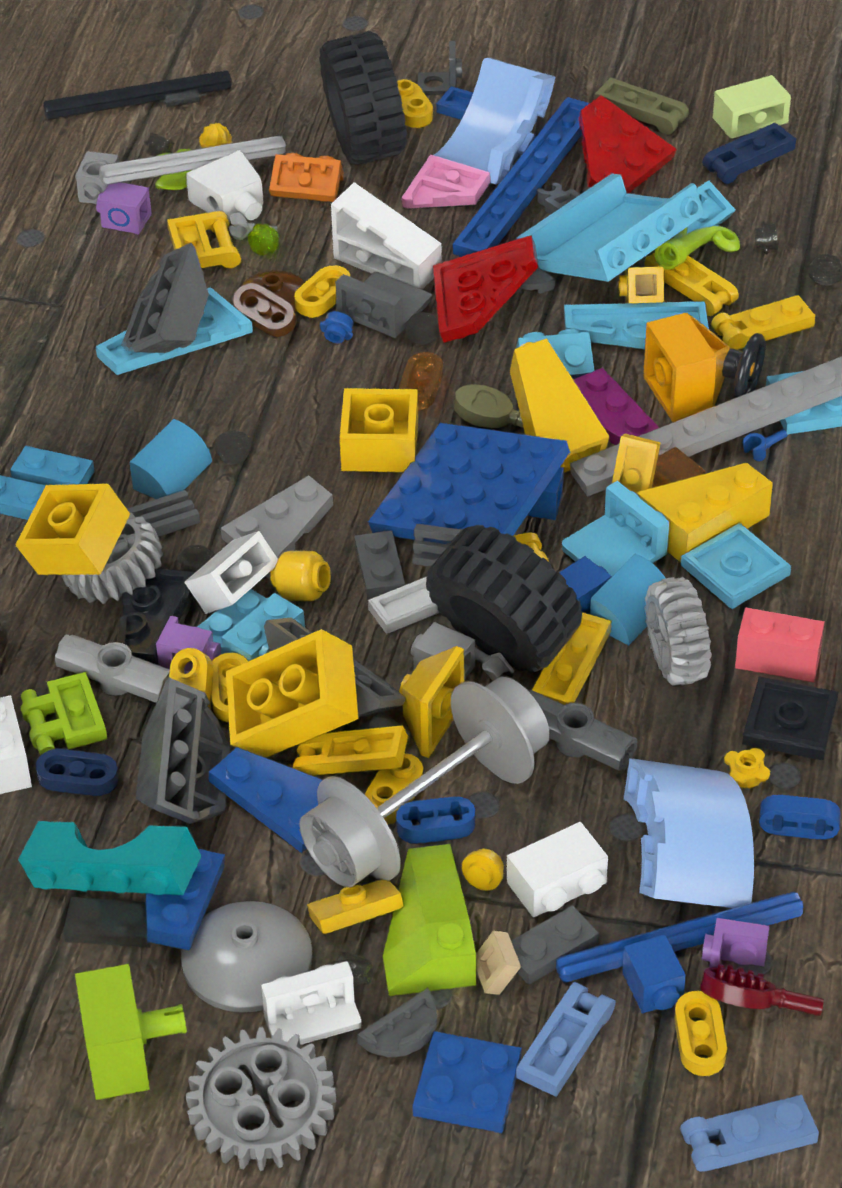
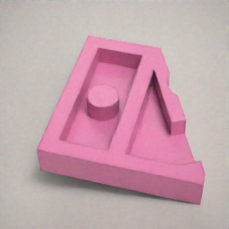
M430 154L402 196L403 208L410 209L476 205L491 182L490 172Z

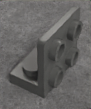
M379 272L372 273L364 282L344 274L335 282L337 312H342L353 321L394 338L432 301L431 293Z

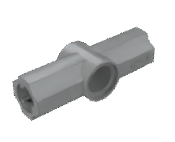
M66 634L59 642L55 655L57 667L76 674L86 672L87 677L100 682L101 689L109 695H123L129 692L157 703L164 684L169 679L170 669L132 656L130 648L123 643L112 642L100 645L75 635L69 636Z

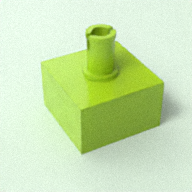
M129 964L76 973L77 992L96 1100L150 1090L143 1045L147 1044L146 1039L187 1033L182 1004L142 1013L141 1008L137 1009Z

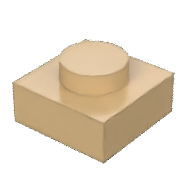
M493 931L476 953V971L484 993L500 995L521 968L508 933Z

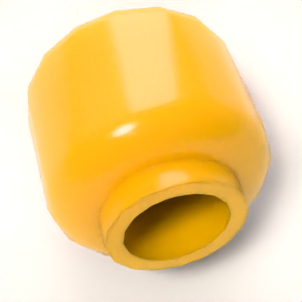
M290 550L280 555L275 568L270 572V579L272 585L276 587L278 594L288 601H314L319 599L323 592L329 588L331 571L329 564L323 560L319 553L315 551Z

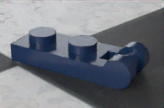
M775 122L708 152L703 158L702 163L710 172H716L717 177L722 182L730 184L739 174L794 150L796 138Z

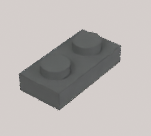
M392 531L355 535V549L367 600L405 586Z
M572 905L511 941L521 965L517 973L530 985L555 970L558 957L596 946L599 942V933Z

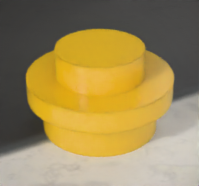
M479 849L473 851L463 860L462 873L465 879L477 889L493 890L503 879V861L492 850Z

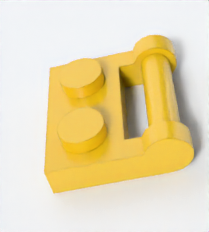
M215 211L167 219L168 231L174 250L192 243L196 248L201 268L223 265L225 268H234L241 262L239 251L233 246L228 231L230 223L224 212ZM206 230H211L216 234L219 248L211 249Z

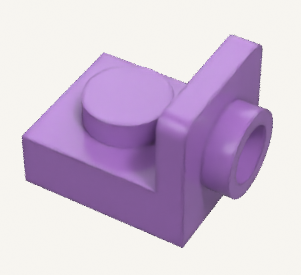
M717 918L714 935L705 934L702 960L709 961L710 968L718 967L720 960L732 961L740 965L764 966L770 926Z

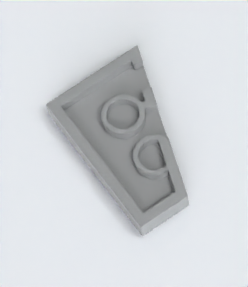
M308 475L221 527V537L229 544L234 539L260 531L276 557L279 558L284 552L294 551L297 540L304 533H309L333 506V495ZM270 572L266 575L267 578H270Z

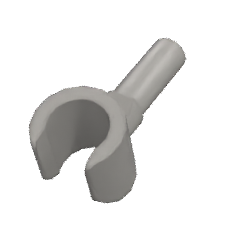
M233 213L229 216L231 224L234 225L229 226V231L237 240L246 238L249 233L277 234V226L247 223L245 216L241 213Z
M475 647V659L482 663L483 670L492 681L506 671L514 672L501 653H495L490 656Z

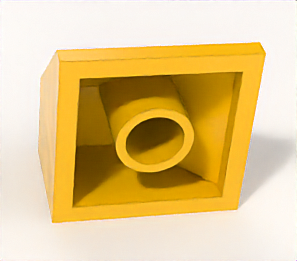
M455 646L421 660L413 673L407 674L400 685L399 692L406 698L403 704V716L421 756L426 758L431 756L454 720L451 711V694L456 686L464 682V648Z

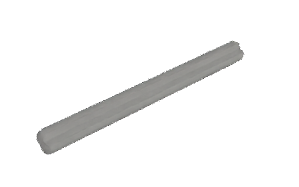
M273 136L105 164L99 167V178L104 185L186 172L195 170L239 150L248 161L274 157L275 154H285L286 142L282 136Z

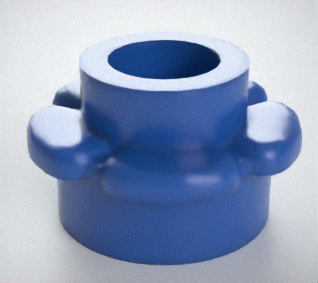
M329 312L326 315L325 321L320 322V330L324 332V337L330 342L342 343L344 340H350L353 337V320L342 312Z

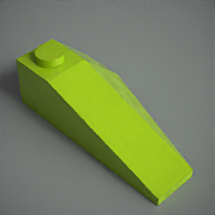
M444 844L408 849L398 890L401 893L404 907L393 911L383 953L388 995L420 993L427 988L429 991L476 986V951L451 845Z

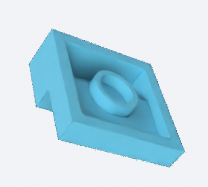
M250 589L232 606L217 610L198 627L212 631L213 642L221 644V654L238 653L250 661L270 652L264 630L266 620L292 617L305 628L304 610L276 593H273L269 598H265Z

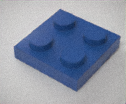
M434 1031L413 1102V1116L503 1133L516 1082V1068L522 1058V1048Z

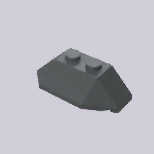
M192 243L169 252L162 257L159 262L161 268L151 276L136 302L121 345L126 351L167 353L179 347L185 348L195 340L209 293L196 248Z
M292 617L266 620L264 625L270 652L314 633L304 628L301 623ZM353 659L359 719L404 704L406 698L398 690Z
M169 678L164 684L142 736L136 799L154 810L190 824L221 815L225 811L226 794L211 784L208 778L209 771L230 754V746L217 718L208 707L210 702L206 693Z

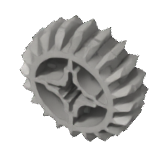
M131 512L101 575H62L61 577L66 587H69L70 591L78 599L85 598L89 603L98 599L104 604L109 598L113 597L118 601L124 592L132 595L135 588L145 587V580L154 578L155 569L161 566L160 558L163 553L157 532L150 523L145 521L143 516L135 517Z
M671 577L652 583L648 587L645 597V622L648 628L647 635L651 643L650 649L653 650L654 658L659 669L662 671L663 678H667L671 685L681 684L683 686L707 677L711 666V640L708 634L709 627L705 619L706 613L703 612L702 601L698 598L697 590L684 577L676 579Z

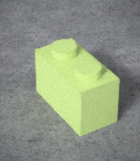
M772 75L720 89L714 93L713 119L731 139L750 134L775 122L778 125L788 123L791 95Z

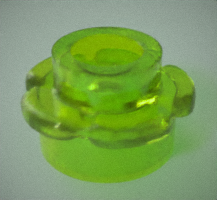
M257 223L248 234V243L251 249L260 256H264L269 252L273 254L279 247V235L272 226Z

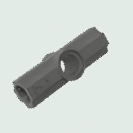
M533 690L529 691L546 717L549 726V738L556 741L557 748L561 753L570 757L587 755L619 771L621 769L625 770L628 767L629 759H632L637 749V738L594 719V713L585 704L569 703L563 705Z

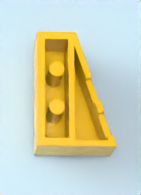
M743 463L636 492V494L655 511L661 512L669 521L667 552L681 563L682 555L736 524L741 523L748 529L770 515L773 482L748 463Z

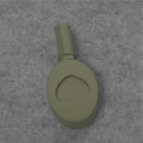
M470 384L462 386L456 391L454 410L463 420L484 428H500L508 423L524 428L520 411L513 409L510 398L499 390L484 385Z

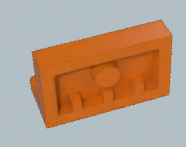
M298 153L275 154L269 187L270 195L334 202L337 199L339 183L344 178L341 160H336L330 156H320L318 158L304 157Z

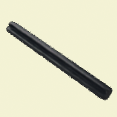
M225 70L46 100L43 102V109L46 119L50 120L166 100L165 95L189 90L198 89L199 94L227 90L232 88V79L229 71Z

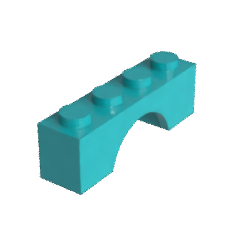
M38 821L18 860L34 888L184 895L201 858V854L187 827L149 825L140 835L124 845L112 849L96 850L88 848L75 822Z

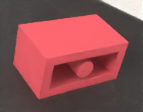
M745 607L738 634L735 668L814 683L821 654L825 621Z

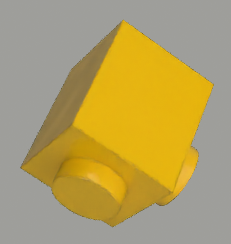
M663 267L627 268L625 275H619V296H625V303L664 302Z

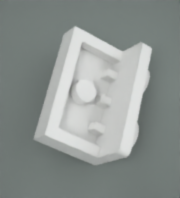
M348 961L335 965H323L313 971L291 977H280L273 982L261 985L264 1017L271 1037L279 1028L282 1029L283 1041L288 1042L292 1036L298 1034L300 1036V1045L361 1027V1018L354 1002L353 974Z

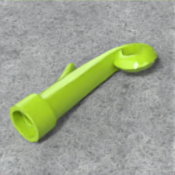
M709 226L695 229L691 232H688V227L676 234L674 238H670L655 249V259L660 267L670 270L682 264L689 254L710 241H713L721 250L733 253L740 249V240L733 231L721 226Z

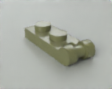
M611 77L595 93L594 100L602 95L636 120L657 126L658 130L665 135L672 134L678 127V123H682L689 115L688 107L680 101Z

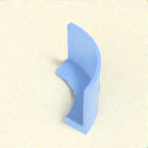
M485 58L482 62L474 93L460 124L448 142L434 156L490 172V183L499 184L514 166L512 164L518 155L521 156L535 139V135L531 131L537 116L544 118L553 90L555 76L496 59Z
M630 758L623 800L632 806L638 822L646 823L648 835H643L641 838L642 869L639 893L656 899L736 908L750 904L752 902L754 879L752 827L745 798L736 781L729 774L722 771Z

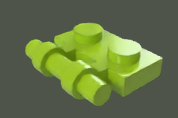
M86 672L48 681L49 694L37 696L36 691L32 689L26 690L21 694L22 705L20 710L24 720L30 724L29 737L33 747L38 749L40 756L49 750L55 749V740L63 738L68 750L107 740L106 727ZM56 713V720L46 722L45 717L47 714Z

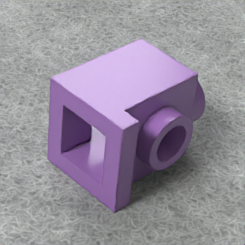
M170 616L156 643L159 666L170 669L173 657L185 648L198 649L207 654L211 661L221 655V644L213 642L212 631L179 624L178 617ZM192 661L185 665V674L192 670Z

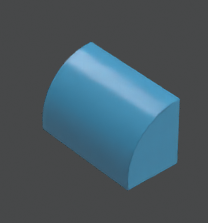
M173 419L130 461L133 489L154 499L185 490L212 462L207 445L193 429Z
M635 553L591 598L590 615L612 621L609 636L629 646L647 627L644 608L646 606L645 597L648 587L652 583L666 579L665 576L653 563Z

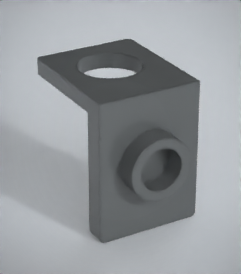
M449 41V72L418 73V85L425 95H444L451 86L456 87V78H462V58H456L455 41ZM430 80H438L442 82V85L429 87L425 83Z

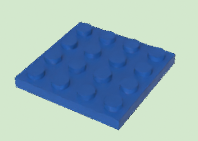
M439 423L415 456V461L410 463L368 521L372 533L392 531L393 537L415 540L414 528L416 524L461 530L470 526L484 525L485 528L493 527L502 534L508 533L513 536L569 455L570 450L567 441ZM424 538V541L441 544L451 543V541Z

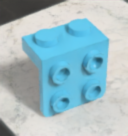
M616 481L606 487L605 515L562 541V550L575 562L586 556L596 565L605 568L609 575L613 576L635 553L646 558L651 563L667 555L669 521L661 512L655 511L641 500L634 491H630L620 482Z

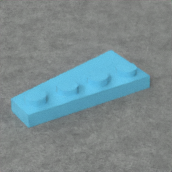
M209 287L207 288L209 296L196 332V338L189 346L185 348L179 347L167 353L126 351L121 346L126 333L124 331L97 345L96 354L97 358L116 375L253 333L252 321Z
M705 301L564 305L565 330L578 329L579 332H589L590 341L594 343L645 349L647 322L686 312L709 329Z

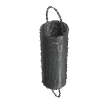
M198 89L165 95V104H167L166 107L199 102L204 94H199Z

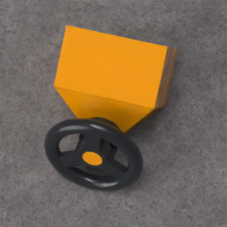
M687 312L647 322L643 378L671 421L676 422L714 407L725 377L735 379L733 387L734 398L754 391L764 363L766 341L762 334L756 333L750 337L743 351L730 349L718 336Z

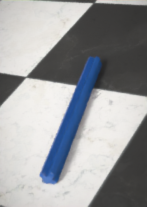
M790 892L561 956L556 959L557 973L561 981L566 983L623 967L624 946L664 934L674 952L704 944L705 934L714 935L717 918L768 926L801 916L804 908L803 903L797 892Z

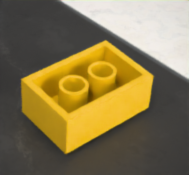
M322 629L226 671L230 745L264 758L359 719L352 645Z

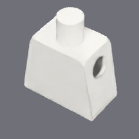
M240 150L186 173L189 201L207 213L222 211L227 215L229 221V216L233 213H241L248 220H254L261 214L263 205L262 181Z

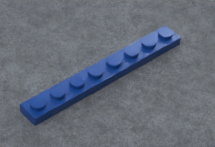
M569 97L564 100L454 241L453 255L462 257L498 246L536 196L537 189L542 188L582 135L578 119L581 110L590 103Z

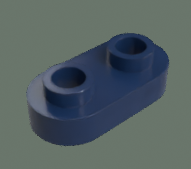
M52 749L43 753L36 762V772L40 785L51 791L101 796L114 790L119 782L117 764L112 757L105 754Z

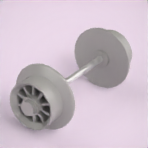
M498 677L485 687L475 682H463L456 686L451 694V711L465 745L377 808L358 788L344 779L333 776L321 781L317 790L318 805L304 814L299 823L303 842L320 869L330 879L343 887H352L368 875L378 880L384 879L387 881L396 877L401 867L399 849L384 818L471 755H474L480 763L504 781L516 784L523 783L529 779L534 770L533 754L548 743L550 735L546 717L529 691L508 677Z

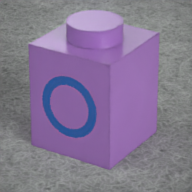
M122 182L109 184L105 191L99 194L96 203L102 227L140 234L151 216L149 188Z

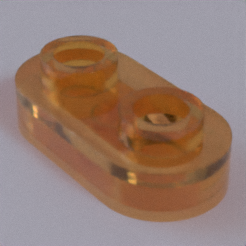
M420 352L411 356L407 362L399 389H418V411L430 407L436 399L443 378V360L441 357L431 352Z

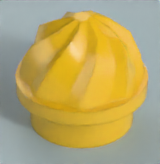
M211 123L209 126L204 127L203 133L199 137V144L202 148L232 143L231 134L221 123Z

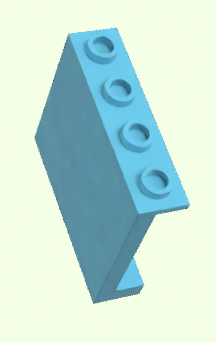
M610 174L516 239L532 235L536 245L538 267L543 271L609 282L705 214L694 183H691L671 198L666 199L628 194L621 175Z

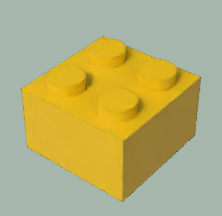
M344 388L340 427L341 471L405 472L410 463L415 461L417 453L418 389Z
M109 484L46 485L15 545L38 575H101L130 513Z

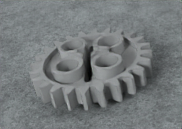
M259 1027L254 1039H250L245 1030H240V1042L234 1044L228 1037H224L225 1050L220 1052L215 1048H208L211 1063L205 1061L196 1062L199 1076L189 1077L188 1081L192 1092L186 1093L187 1106L191 1108L188 1110L190 1125H196L194 1130L197 1140L206 1139L205 1143L209 1154L221 1148L220 1153L223 1163L226 1164L236 1155L239 1159L240 1169H244L250 1159H256L259 1171H263L266 1160L273 1158L275 1164L281 1168L283 1167L284 1154L289 1153L298 1161L301 1159L300 1145H304L312 1150L316 1148L313 1133L326 1136L327 1125L325 1120L334 1119V1109L331 1104L336 1102L335 1088L332 1087L334 1085L332 1071H326L327 1065L324 1056L315 1058L314 1044H308L300 1049V1036L298 1034H295L286 1042L283 1041L282 1029L279 1028L272 1038H266L264 1028ZM267 1067L279 1068L278 1070L272 1073L262 1072V1070ZM245 1068L248 1070L253 1078L258 1094L253 1095L251 1081L241 1069ZM229 1088H235L239 1090L231 1095L221 1094L224 1090ZM264 1101H269L271 1114L283 1127L277 1128L273 1124ZM290 1101L301 1102L299 1106L294 1108L283 1106ZM250 1123L261 1124V1126L255 1130H246L243 1128Z

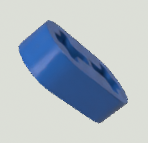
M771 795L763 799L760 804L759 824L764 831L774 835L819 840L829 839L836 836L840 830L841 812L837 804L825 799Z
M455 796L405 803L398 809L396 814L398 836L403 841L412 844L467 837L475 829V807L468 799ZM452 815H459L461 820H454ZM410 820H418L420 825H412Z

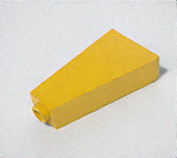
M547 338L534 343L527 342L514 349L510 375L525 435L567 441L570 453L560 466L564 467V473L571 470L570 463L605 450L609 441V435Z

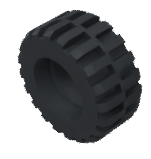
M366 31L326 41L319 51L323 88L331 121L347 161L360 165L399 155L406 148L407 144L405 115L397 79L381 37L377 33Z
M475 525L462 529L427 572L426 589L429 591V597L438 606L437 610L441 615L450 621V625L462 634L475 639V644L483 649V652L491 656L495 653H501L509 665L515 666L517 670L535 672L548 667L581 624L582 607L580 601L576 600L577 595L573 588L568 587L566 584V579L560 573H557L545 558H541L534 553V550L528 545L521 544L508 533H500L496 528H485L484 525Z

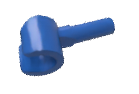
M782 429L767 438H764L759 433H751L743 440L744 452L748 453L753 450V459L759 462L763 461L766 457V449L786 438L787 432Z

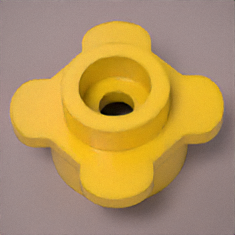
M758 748L743 750L739 753L730 751L725 755L724 762L730 766V776L741 788L756 787L770 777V770L765 767L763 762L765 754Z

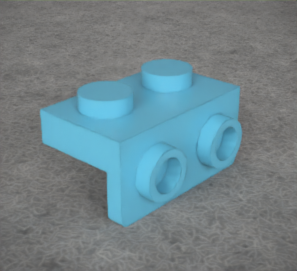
M566 329L560 331L558 335L544 336L542 332H532L525 334L523 338H518L516 348L527 342L534 343L547 338L572 379L594 371L589 332H579L578 329Z

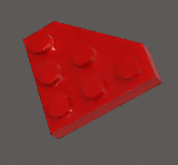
M602 95L584 107L580 112L578 120L583 134L582 148L584 162H587V183L589 188L610 174H620L626 192L629 194L675 156V147Z
M532 235L433 265L439 333L444 343L478 333L538 268V259Z

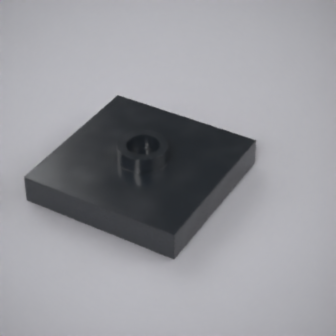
M759 676L744 729L742 744L824 760L839 692Z

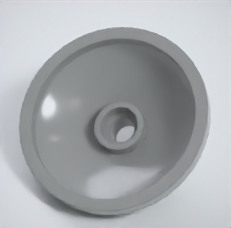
M256 901L231 903L221 906L203 917L190 950L182 949L181 951L182 971L190 989L209 1005L231 1012L264 1010L262 984L273 982L280 977H291L310 971L312 965L311 940L303 924L293 914L281 907Z

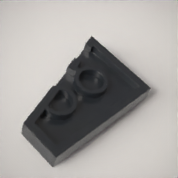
M155 569V577L146 579L145 587L135 588L132 595L127 592L122 593L123 615L119 622L118 643L127 645L131 650L132 656L158 665L156 643L170 616L178 617L179 622L192 596L184 582L195 572Z

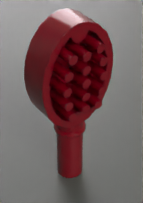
M718 964V967L706 968L704 970L699 989L716 1000L752 1009H766L772 1005L777 1006L779 1009L787 1008L820 1016L822 1013L823 998L788 991L785 988H776L774 984L763 979L764 974L758 973V976H756L753 970H748V973L743 972L744 968L738 967V970H734L733 966L728 965L727 968H724L723 964Z

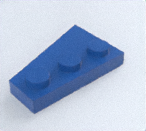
M238 747L209 771L208 781L299 852L303 853L307 849L300 833L299 823L304 814L318 805L317 790L320 782L323 781L322 779Z
M198 849L201 858L184 895H154L145 893L147 942L190 950L224 870L225 854Z

